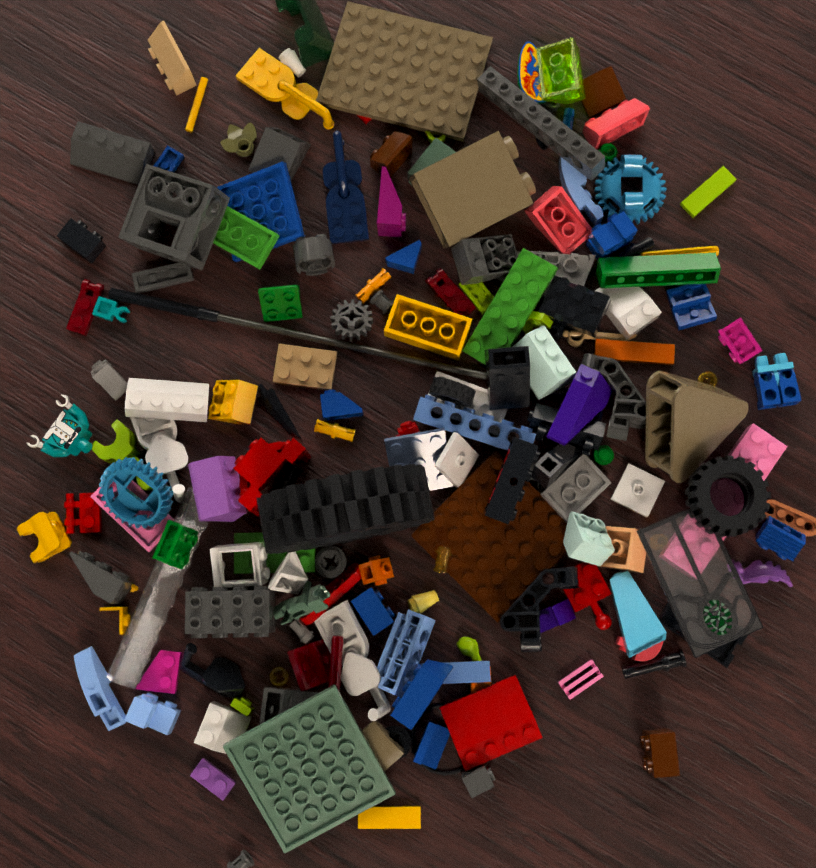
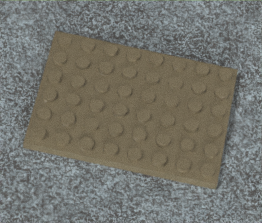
M347 1L316 101L324 107L422 132L429 131L434 135H445L446 138L464 142L479 90L477 79L484 73L493 37Z

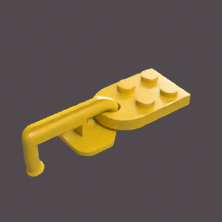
M258 48L236 74L238 81L263 98L272 102L281 101L283 112L292 119H302L311 109L323 118L324 128L330 130L334 127V121L329 110L316 101L318 91L308 83L296 84L292 70L261 48Z

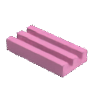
M590 659L558 681V684L568 699L571 700L604 676L594 664V661ZM587 667H592L590 671L576 679L568 686L564 685L565 682L579 674ZM593 673L597 674L595 677H593L591 680L577 688L572 693L569 692L570 689H572L577 684L591 676Z

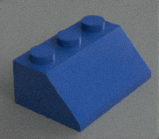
M428 659L423 665L419 663L412 673L415 678L413 681L408 680L402 689L405 692L402 698L398 696L392 704L394 710L390 716L412 730L453 669V666Z

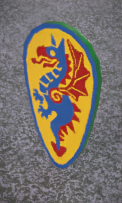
M527 41L519 53L518 86L520 90L538 104H543L549 101L553 95V83L539 50L533 43Z

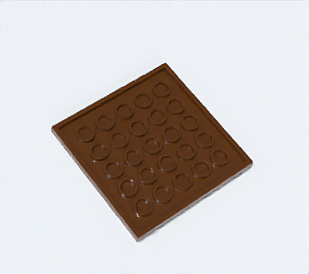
M497 450L434 512L435 520L422 524L411 535L496 622L500 620L502 615L542 571L550 569L567 552L563 543L567 523L529 482H525L522 489L525 490L522 501H517L515 509L518 511L514 521H509V524H506L483 514L504 461V457ZM514 477L509 481L511 485L515 483Z

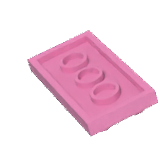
M134 480L127 486L130 491L143 501L149 496ZM113 482L109 487H113L114 499L118 496L116 483ZM101 487L90 496L148 552H151L159 543L168 519L178 523L168 514L160 523L155 524L153 527L148 526L144 529L141 525L139 528H136L135 524L129 527L128 522L122 523V519L119 517L115 519L116 515L113 512L109 513L110 508L104 507L106 501L100 500L103 494L99 493ZM138 511L136 516L147 515L148 518L153 512Z

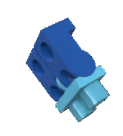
M786 353L774 355V364L769 365L767 356L755 358V369L752 371L757 391L758 410L796 405L802 401L793 369L794 365L793 362H788Z

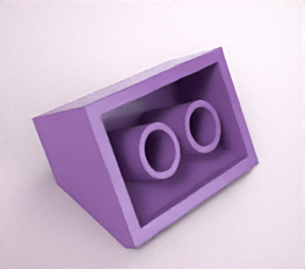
M215 456L188 464L199 521L234 522L247 513L246 507L238 501L240 498L239 473L233 469L236 466L234 464L236 461L235 457Z

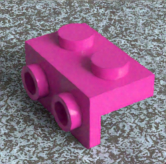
M742 318L737 319L718 331L720 342L724 346L727 345L731 350L729 355L735 363L738 361L739 364H743L763 351Z

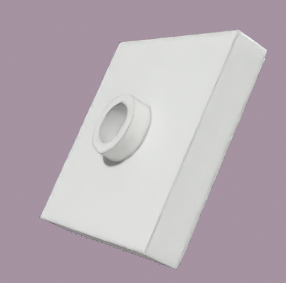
M453 432L434 466L455 487L459 488L465 482L479 454L459 433Z
M628 463L610 500L647 518L665 481Z

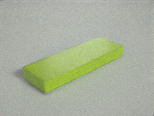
M723 166L684 199L680 206L694 218L737 179Z

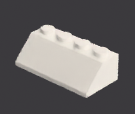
M129 378L126 389L125 416L207 422L209 384Z

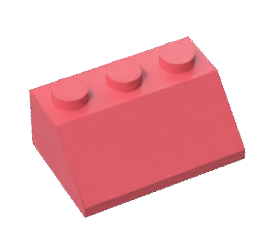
M636 98L630 101L624 100L617 108L604 111L596 119H589L585 123L582 133L588 143L598 150L601 145L611 143L642 126L650 108Z

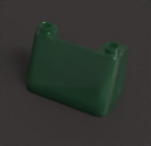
M275 0L279 12L287 10L291 17L300 13L305 25L299 27L294 34L300 54L299 59L303 67L306 68L329 59L334 42L316 0Z

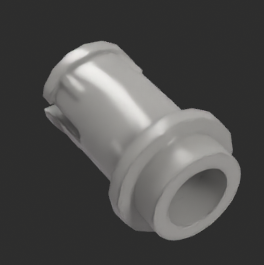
M300 619L293 621L289 625L301 639L300 643L303 642L306 645L314 638V632L309 631Z

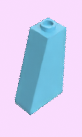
M629 571L615 573L610 579V590L626 653L630 658L666 640L667 632Z

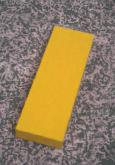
M373 806L358 814V829H421V806Z

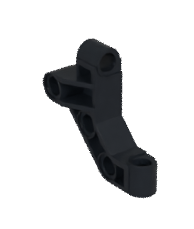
M562 567L542 571L500 618V626L504 631L521 632V652H542L539 603L551 589L579 588L577 567ZM544 574H551L554 582L550 585L545 584L542 580ZM524 596H533L535 600L534 605L530 607L524 605ZM506 617H512L515 620L514 627H505L503 620Z

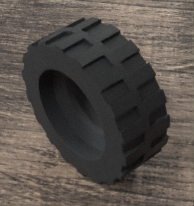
M440 377L433 378L429 394L463 407H471L476 393L475 389L465 384Z

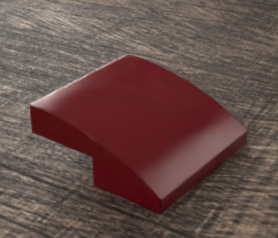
M323 639L287 652L300 691L329 681L331 654Z

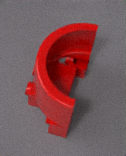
M263 438L255 439L249 445V451L245 456H239L234 463L236 466L233 469L240 474V498L238 501L258 517L257 498L263 495L260 491L269 484L285 466L287 461L294 466L297 459L307 463L311 458L306 448L294 438L291 441L287 440L286 442H273L269 444Z

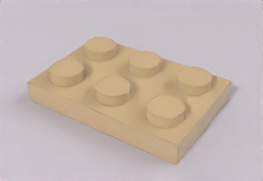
M279 344L273 383L326 391L332 390L337 351Z

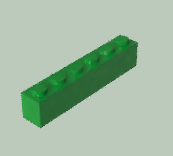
M716 252L598 258L596 274L600 288L709 284L718 282L721 267Z

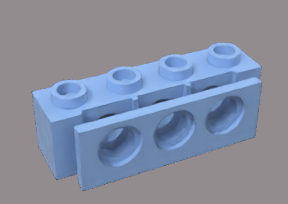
M409 609L406 615L398 612L377 666L380 673L379 689L400 697L404 695L405 692L402 689L408 680L413 681L414 679L412 673L420 663L436 620Z

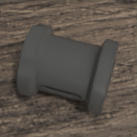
M379 290L372 297L370 303L372 305L375 304L383 311L384 315H387L392 309L394 300L391 301L383 294L384 291Z
M243 849L241 855L234 861L227 863V867L248 868L249 866L253 867L255 862L249 853Z

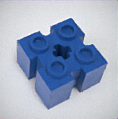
M624 211L619 215L617 213L611 215L607 219L608 223L603 225L599 223L591 229L586 246L593 255H596L597 261L598 258L610 257L614 252L630 244L633 236L637 233V228Z

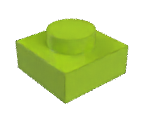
M243 696L241 698H234L230 706L247 717L255 709L251 706L252 702Z

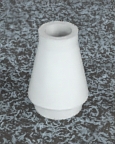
M287 48L280 54V61L288 66L298 78L305 73L306 69L294 50Z

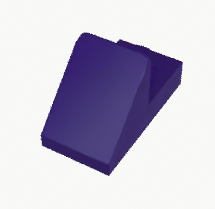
M568 599L539 611L540 633L556 626H561L576 618Z

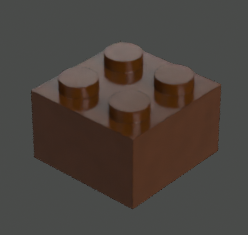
M667 728L642 730L643 736H640L641 749H644L645 757H642L643 769L654 778L680 776L675 732Z

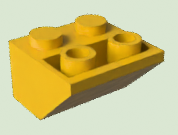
M216 380L208 419L234 424H250L258 386L242 380Z

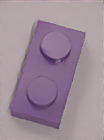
M205 758L201 759L190 775L222 801L236 784V781Z

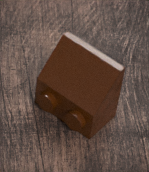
M396 131L391 136H386L382 146L378 150L375 149L370 155V166L380 175L382 166L386 167L391 178L413 153L412 137Z

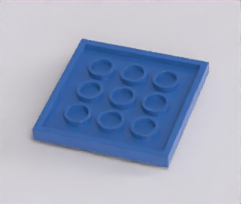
M282 161L216 187L230 197L228 207L280 235L273 249L293 242L299 237H305L285 162ZM232 254L233 261H241L240 258Z

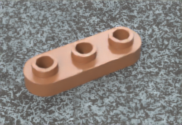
M767 500L772 513L769 514L766 511L764 513L766 515L765 520L768 516H771L794 530L805 534L806 537L816 535L815 517L776 500ZM786 515H789L791 517L790 522L786 521ZM805 523H808L810 525L809 530L805 529Z

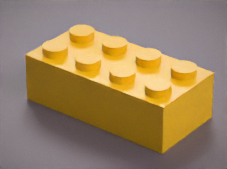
M397 294L384 328V336L459 361L472 324V318Z

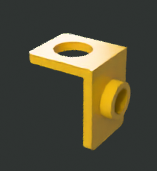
M100 607L99 611L119 610V634L127 635L128 626H130L131 622L128 607Z

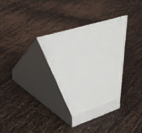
M296 551L286 554L271 577L268 586L270 590L299 594L309 578L304 572Z

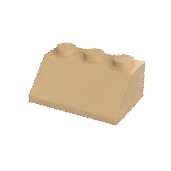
M164 21L160 22L148 39L151 46L148 50L153 59L157 58L159 63L156 65L161 75H166L167 79L164 81L169 90L173 89L177 96L197 85Z

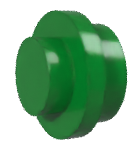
M611 143L601 145L598 150L605 155V162H612L618 154L617 148Z
M601 445L598 450L594 451L593 456L598 464L608 465L612 462L614 453L609 446Z

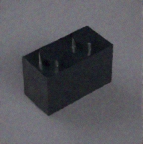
M70 218L57 234V237L92 264L106 247L102 241L103 237L96 231L92 233L88 231V226L81 220L76 222Z

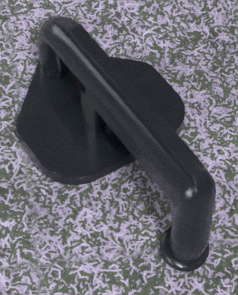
M193 643L186 645V649L179 662V669L183 673L222 696L237 698L242 694L245 683L237 664L224 657H218L204 670L190 662L192 655L197 652L196 645Z

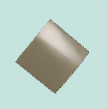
M372 721L362 730L384 771L404 754V748L389 737V731L377 721Z

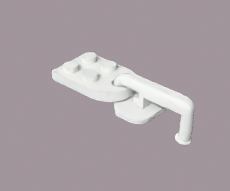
M130 417L139 444L148 450L145 455L146 463L150 462L151 468L158 467V473L163 472L167 475L175 500L182 502L184 500L185 487L179 483L175 471L187 465L188 455L184 445L176 441L177 427L175 421Z
M348 600L323 613L314 622L330 654L332 637L334 635L343 636L341 681L347 692L352 696H358L370 690L378 709H370L368 718L371 721H376L389 713L391 706L383 690L378 688L380 673L375 663L367 658L369 653L368 639Z

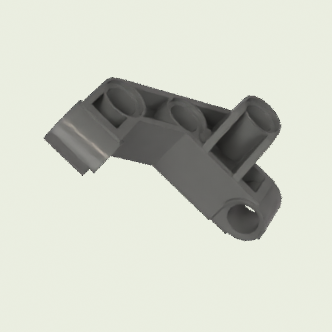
M584 354L582 364L600 372L615 395L614 407L606 437L626 441L629 427L636 429L646 428V401L615 359L594 354ZM613 367L615 372L608 373L605 371V368ZM623 389H628L631 392V394L629 396H624L621 394L620 391Z

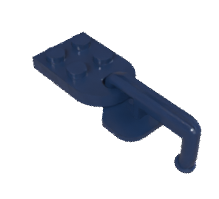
M336 130L333 133L336 162L327 163L323 168L324 185L330 190L326 197L330 241L332 244L369 240L365 201L362 192L357 188L362 182L361 167L357 161H345L344 140L342 139L341 132Z

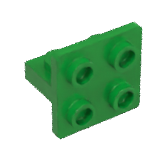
M299 285L258 289L264 322L303 317Z
M168 519L152 558L169 566L183 569L189 562V554L192 547L197 543L198 531Z

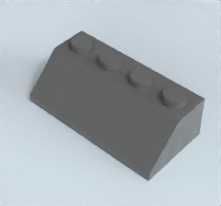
M79 121L71 137V165L139 185L146 164L151 165L155 154L149 142Z

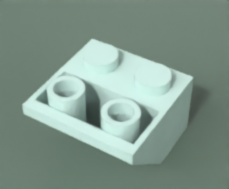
M573 511L569 513L563 540L568 557L601 566L615 551L604 522L585 514Z

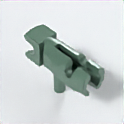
M307 581L303 586L302 595L282 601L274 607V618L279 619L283 617L280 624L285 625L292 622L293 619L297 620L313 611L315 613L324 611L329 607L323 602L330 597L329 591L321 584L311 588L312 583Z

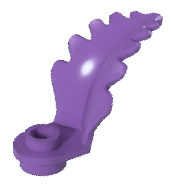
M732 559L743 585L747 583L764 584L771 580L774 582L781 581L789 587H793L786 571L781 570L780 565L774 567L772 561H767L763 564L761 560H755L743 569L739 561L735 562ZM727 564V569L729 572H731L732 570L729 564Z

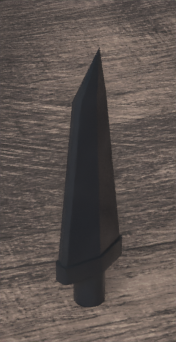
M262 383L259 384L257 391L261 396L257 399L258 402L264 406L290 435L301 438L277 397L273 388L267 390Z

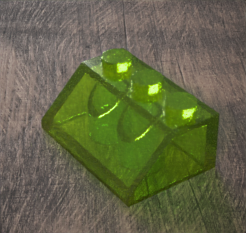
M571 37L536 48L543 101L570 104L586 99L580 50L574 38Z

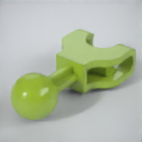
M118 419L111 425L116 432L114 443L104 446L95 441L92 444L94 453L109 464L115 463L118 459L122 461L125 457H135L137 461L140 460L137 457L140 453L136 450L135 434ZM136 476L137 483L142 489L147 491L153 490V488Z

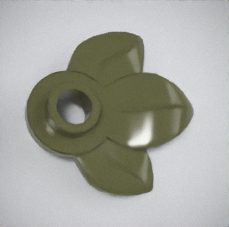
M248 123L244 129L230 124L227 131L228 139L220 142L223 149L229 153H237L241 157L250 156L254 151L253 142L257 137L254 125ZM243 146L248 147L247 150H241Z

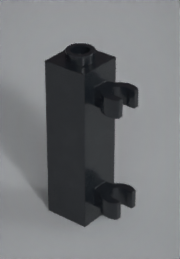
M536 403L534 411H529L527 421L530 422L529 428L536 432V441H543V437L548 434L559 409ZM592 420L569 442L583 446L581 454L589 456L591 449H599L606 423Z

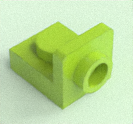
M533 311L522 331L527 334L533 330V327L539 328L543 325L546 328H551L553 321L545 313Z

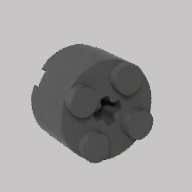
M318 234L315 237L309 238L299 237L295 240L293 252L296 271L299 274L303 271L306 272L307 276L321 275L328 272L327 268L332 266L333 269L335 267L332 242L327 239L325 234Z

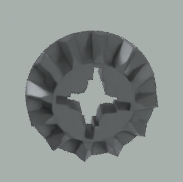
M327 546L318 552L315 558V567L321 576L331 579L339 577L341 573L345 572L347 565L346 555L340 548ZM325 557L328 559H333L335 557L334 562L336 563L337 567L330 566L328 568L329 563L327 562Z

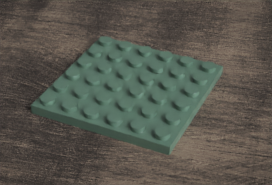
M335 684L223 744V749L284 854L396 794L395 789Z

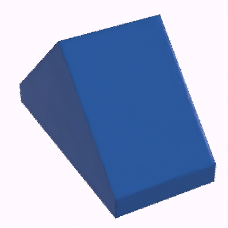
M418 240L385 257L387 267L414 274L422 249L421 241Z

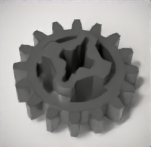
M352 299L351 303L348 304L344 300L343 306L337 304V310H332L333 316H330L331 328L335 330L336 336L342 334V340L349 337V340L352 341L353 337H356L359 341L360 335L366 337L367 331L372 330V311H368V305L362 307V301L355 304L354 299Z

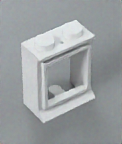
M264 542L225 544L211 548L210 557L214 587L229 588L262 586L266 584L270 578V570L266 565L268 553H266ZM251 551L254 579L225 581V562L222 560V553Z

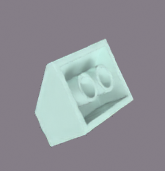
M544 325L527 333L513 346H529L530 388L538 400L572 383L576 371Z

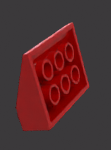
M516 675L439 707L465 771L543 738Z

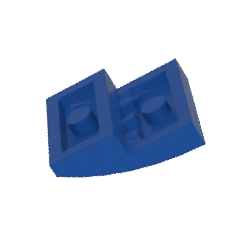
M687 284L666 290L678 331L717 319L706 284Z

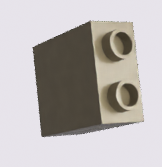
M497 131L414 173L409 178L444 249L533 204L530 196L536 193L535 185L527 172L519 174L513 162L514 159L519 157V154L510 136L502 139L500 132Z

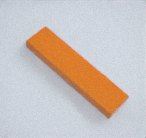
M595 339L594 355L612 358L621 362L673 365L675 345Z

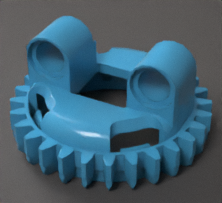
M631 154L621 155L620 161L615 157L613 164L609 161L607 162V168L605 167L601 171L602 173L597 175L599 180L595 181V185L598 187L594 188V192L598 193L595 196V200H600L598 205L604 206L602 209L603 213L609 212L607 218L617 213L615 212L617 209L610 202L606 203L608 198L612 199L620 207L618 215L624 211L632 222L635 220L637 225L640 223V218L646 222L647 216L653 218L654 213L659 212L660 209L658 207L663 205L661 200H664L666 197L662 193H665L667 188L661 187L666 181L660 180L663 173H656L659 169L658 167L651 168L653 162L646 164V158L643 159L642 155ZM621 177H642V192H624L623 196H621ZM654 199L653 203L644 210V206Z
M125 457L122 461L118 459L115 463H111L105 469L99 483V487H101L99 493L103 494L100 500L106 501L104 507L110 508L109 513L113 512L116 515L115 519L119 517L122 519V523L128 522L129 527L135 524L136 528L142 525L145 529L148 526L153 527L155 524L160 523L168 515V512L171 510L170 506L173 503L170 500L173 496L171 486L166 485L168 479L162 478L164 473L157 472L158 467L151 468L150 462L146 465L143 464V459L137 461L135 457ZM136 476L153 488V491L145 501L127 488ZM113 482L116 483L118 496L114 499L113 487H109ZM138 511L153 512L148 518L147 515L136 516Z

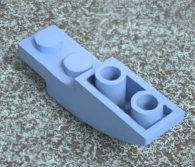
M559 157V174L563 189L580 213L584 212L593 225L596 226L601 223L604 215L602 208L598 204L595 205L592 201L589 191L587 189L584 190L587 182L586 176L562 157Z
M90 646L75 654L74 661L80 685L94 716L100 715L108 731L125 724L126 714L109 686L112 680L93 647Z

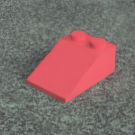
M552 186L525 210V213L534 225L561 254L572 253L591 234V226L562 186Z

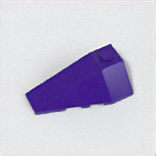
M583 364L580 365L546 436L547 438L565 446L587 423L591 422L606 407L613 390L600 372Z

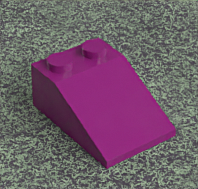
M382 166L377 215L378 236L401 238L402 231H406V213H403L402 204L387 168Z

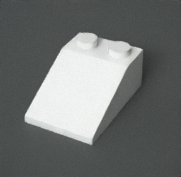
M599 287L595 290V292L610 296L611 303L606 315L626 340L655 321L662 313L651 297L640 287Z

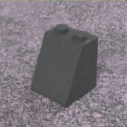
M265 127L249 171L254 173L283 161L287 164L290 180L292 181L311 144L280 128Z

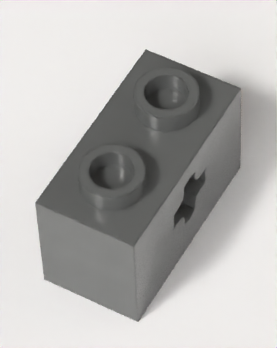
M483 763L461 773L462 780L471 798L495 787L492 781L496 779L489 765L485 767Z

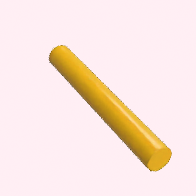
M205 77L200 79L185 131L190 133L193 132L208 79Z

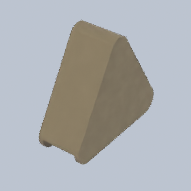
M664 371L653 373L646 385L645 460L647 465L652 468L659 467L670 474L671 479L676 483L686 481L746 417L748 403L712 385Z

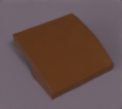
M612 66L602 69L574 85L589 119L599 116L604 111L618 106L621 102L627 100Z

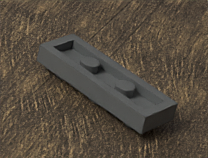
M181 263L132 273L136 293H144L194 281L192 267Z

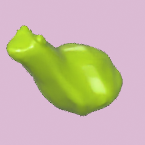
M466 636L461 637L457 642V647L461 653L470 657L472 661H482L477 641Z

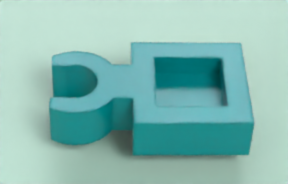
M99 296L92 315L111 322L116 317L121 323H126L127 320L121 318V314L123 312L130 313V310L126 307L118 308V302Z

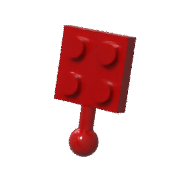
M582 562L575 566L578 568L579 588L562 590L575 613L591 606L596 616V626L601 630H607L610 628L612 620L609 615L603 613L597 601L612 593L597 565Z

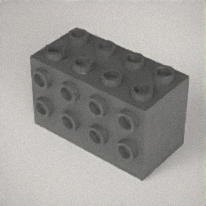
M254 586V590H249V587H233V591H228V588L212 587V591H208V588L192 587V591L185 592V634H191V638H208V634H212V638H226L228 633H233V638L249 637V633H254V637H269V633L276 632V619L273 615L274 607L276 606V593L269 590L266 586Z

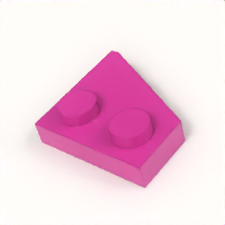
M160 650L137 684L136 689L176 694L180 672L179 662L182 652Z

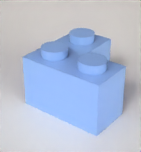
M147 692V694L134 697L124 721L143 729L149 727L169 735L174 729L181 710L176 708L177 704L167 700L165 703L158 700V696Z

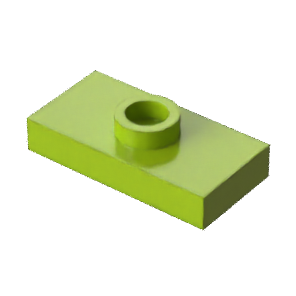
M460 282L459 287L478 311L484 315L494 296L483 282L469 285H461Z

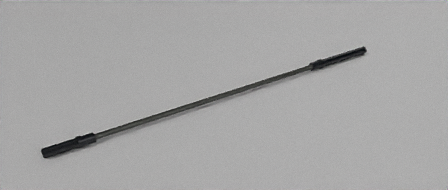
M111 288L108 293L109 299L189 316L202 321L207 320L216 323L223 321L487 380L485 372L220 314V311L207 309L202 306H193L116 288ZM563 387L547 396L562 400L565 398L569 388Z

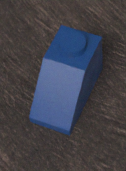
M327 390L324 391V394H320L324 421L364 416L362 408L341 392Z

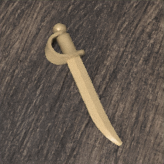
M564 330L562 334L564 337H567L569 345L574 348L581 346L584 339L628 341L637 336V334H634L626 340L623 334L598 332L596 338L576 330ZM572 338H577V339H581V340L575 341V340H573Z

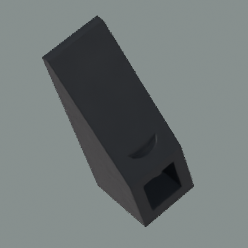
M568 442L565 446L559 444L548 451L534 465L531 477L547 489L581 455L582 447Z

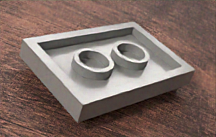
M582 454L540 495L567 523L571 511L580 514L611 482L587 455Z

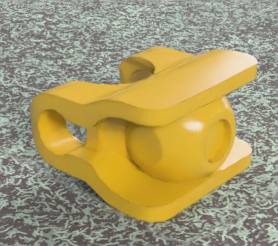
M39 512L17 527L20 536L34 533L38 537V547L30 554L33 563L49 559L69 548L72 543L56 512H49L48 514Z

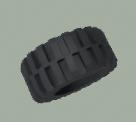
M726 455L723 458L717 457L708 461L693 473L694 475L687 482L689 487L685 489V495L688 496L685 504L686 507H690L691 512L688 514L691 518L697 520L695 524L699 528L704 527L706 533H714L717 537H735L753 530L758 526L759 522L764 520L766 517L764 513L769 511L770 508L767 500L771 499V492H767L766 487L769 486L767 480L763 481L761 476L764 474L761 470L756 471L754 469L756 466L751 461L745 463V458H734L733 456ZM719 478L733 480L740 486L743 492V508L740 513L734 516L720 513L711 501V486Z

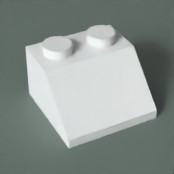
M215 701L211 702L194 743L226 754L223 744L245 733L252 716L247 717L235 709Z

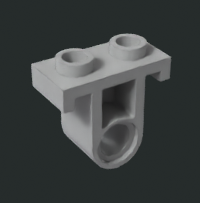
M106 359L104 361H97L91 367L92 378L112 398L117 400L126 392L128 383Z

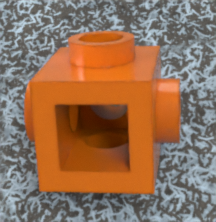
M380 555L368 558L369 562L358 565L363 585L375 583V586L387 583L386 579L394 577L389 557L381 559Z

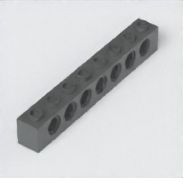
M490 66L477 79L481 94L589 180L592 181L605 168V155Z

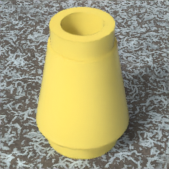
M435 590L413 595L407 602L410 610L421 614L438 602L439 598Z

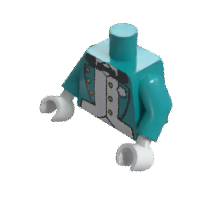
M61 395L66 399V403L61 404L56 400V404L66 407L68 410L63 409L42 438L44 443L40 442L37 436L31 435V437L37 439V443L31 445L27 442V444L31 448L38 447L40 451L55 458L68 457L70 454L77 456L81 451L88 453L93 445L88 441L92 436V432L88 429L90 425L87 415L74 403L71 404L67 395Z

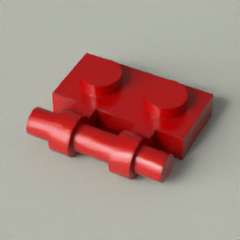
M94 492L79 493V501H74L73 493L66 494V501L64 502V508H66V519L64 520L66 534H74V526H80L81 534L102 533V507L90 497ZM74 508H79L80 519H74Z

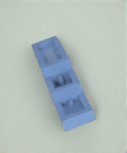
M490 661L442 662L453 666L443 684L491 682Z

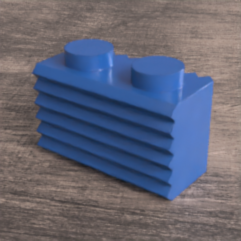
M768 516L756 534V542L762 549H770L776 552L779 558L794 561L806 543V535Z

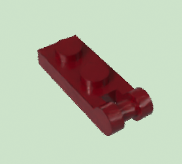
M439 268L433 277H428L425 280L427 285L452 312L467 317L476 310L473 303L453 283L442 268ZM440 280L444 282L441 287L437 285V282Z
M88 279L82 281L80 293L66 327L68 331L87 336L94 317L92 312L98 297L102 296L104 284H94ZM89 290L94 291L93 296L88 295Z

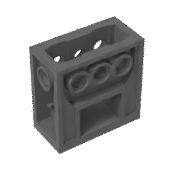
M146 164L118 238L137 249L202 271L230 197L214 185ZM173 192H176L177 197L173 198ZM188 198H192V203L188 202ZM165 223L178 227L171 247L158 243Z

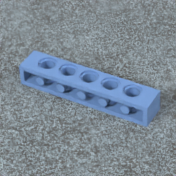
M425 395V398L420 397L413 418L415 421L436 428H444L446 431L459 433L461 436L507 451L510 445L508 441V434L510 432H516L519 435V439L532 444L536 434L532 433L533 429L521 425L519 429L513 427V422L504 419L500 423L494 421V416L485 413L482 416L475 415V410L464 407L463 410L455 408L456 404L448 401L441 404L436 402V397ZM434 407L442 409V416L438 419L431 416V410ZM454 413H458L462 417V421L458 425L450 422V416ZM476 419L481 423L478 431H472L469 428L471 420ZM493 425L500 429L497 437H491L488 433V429Z

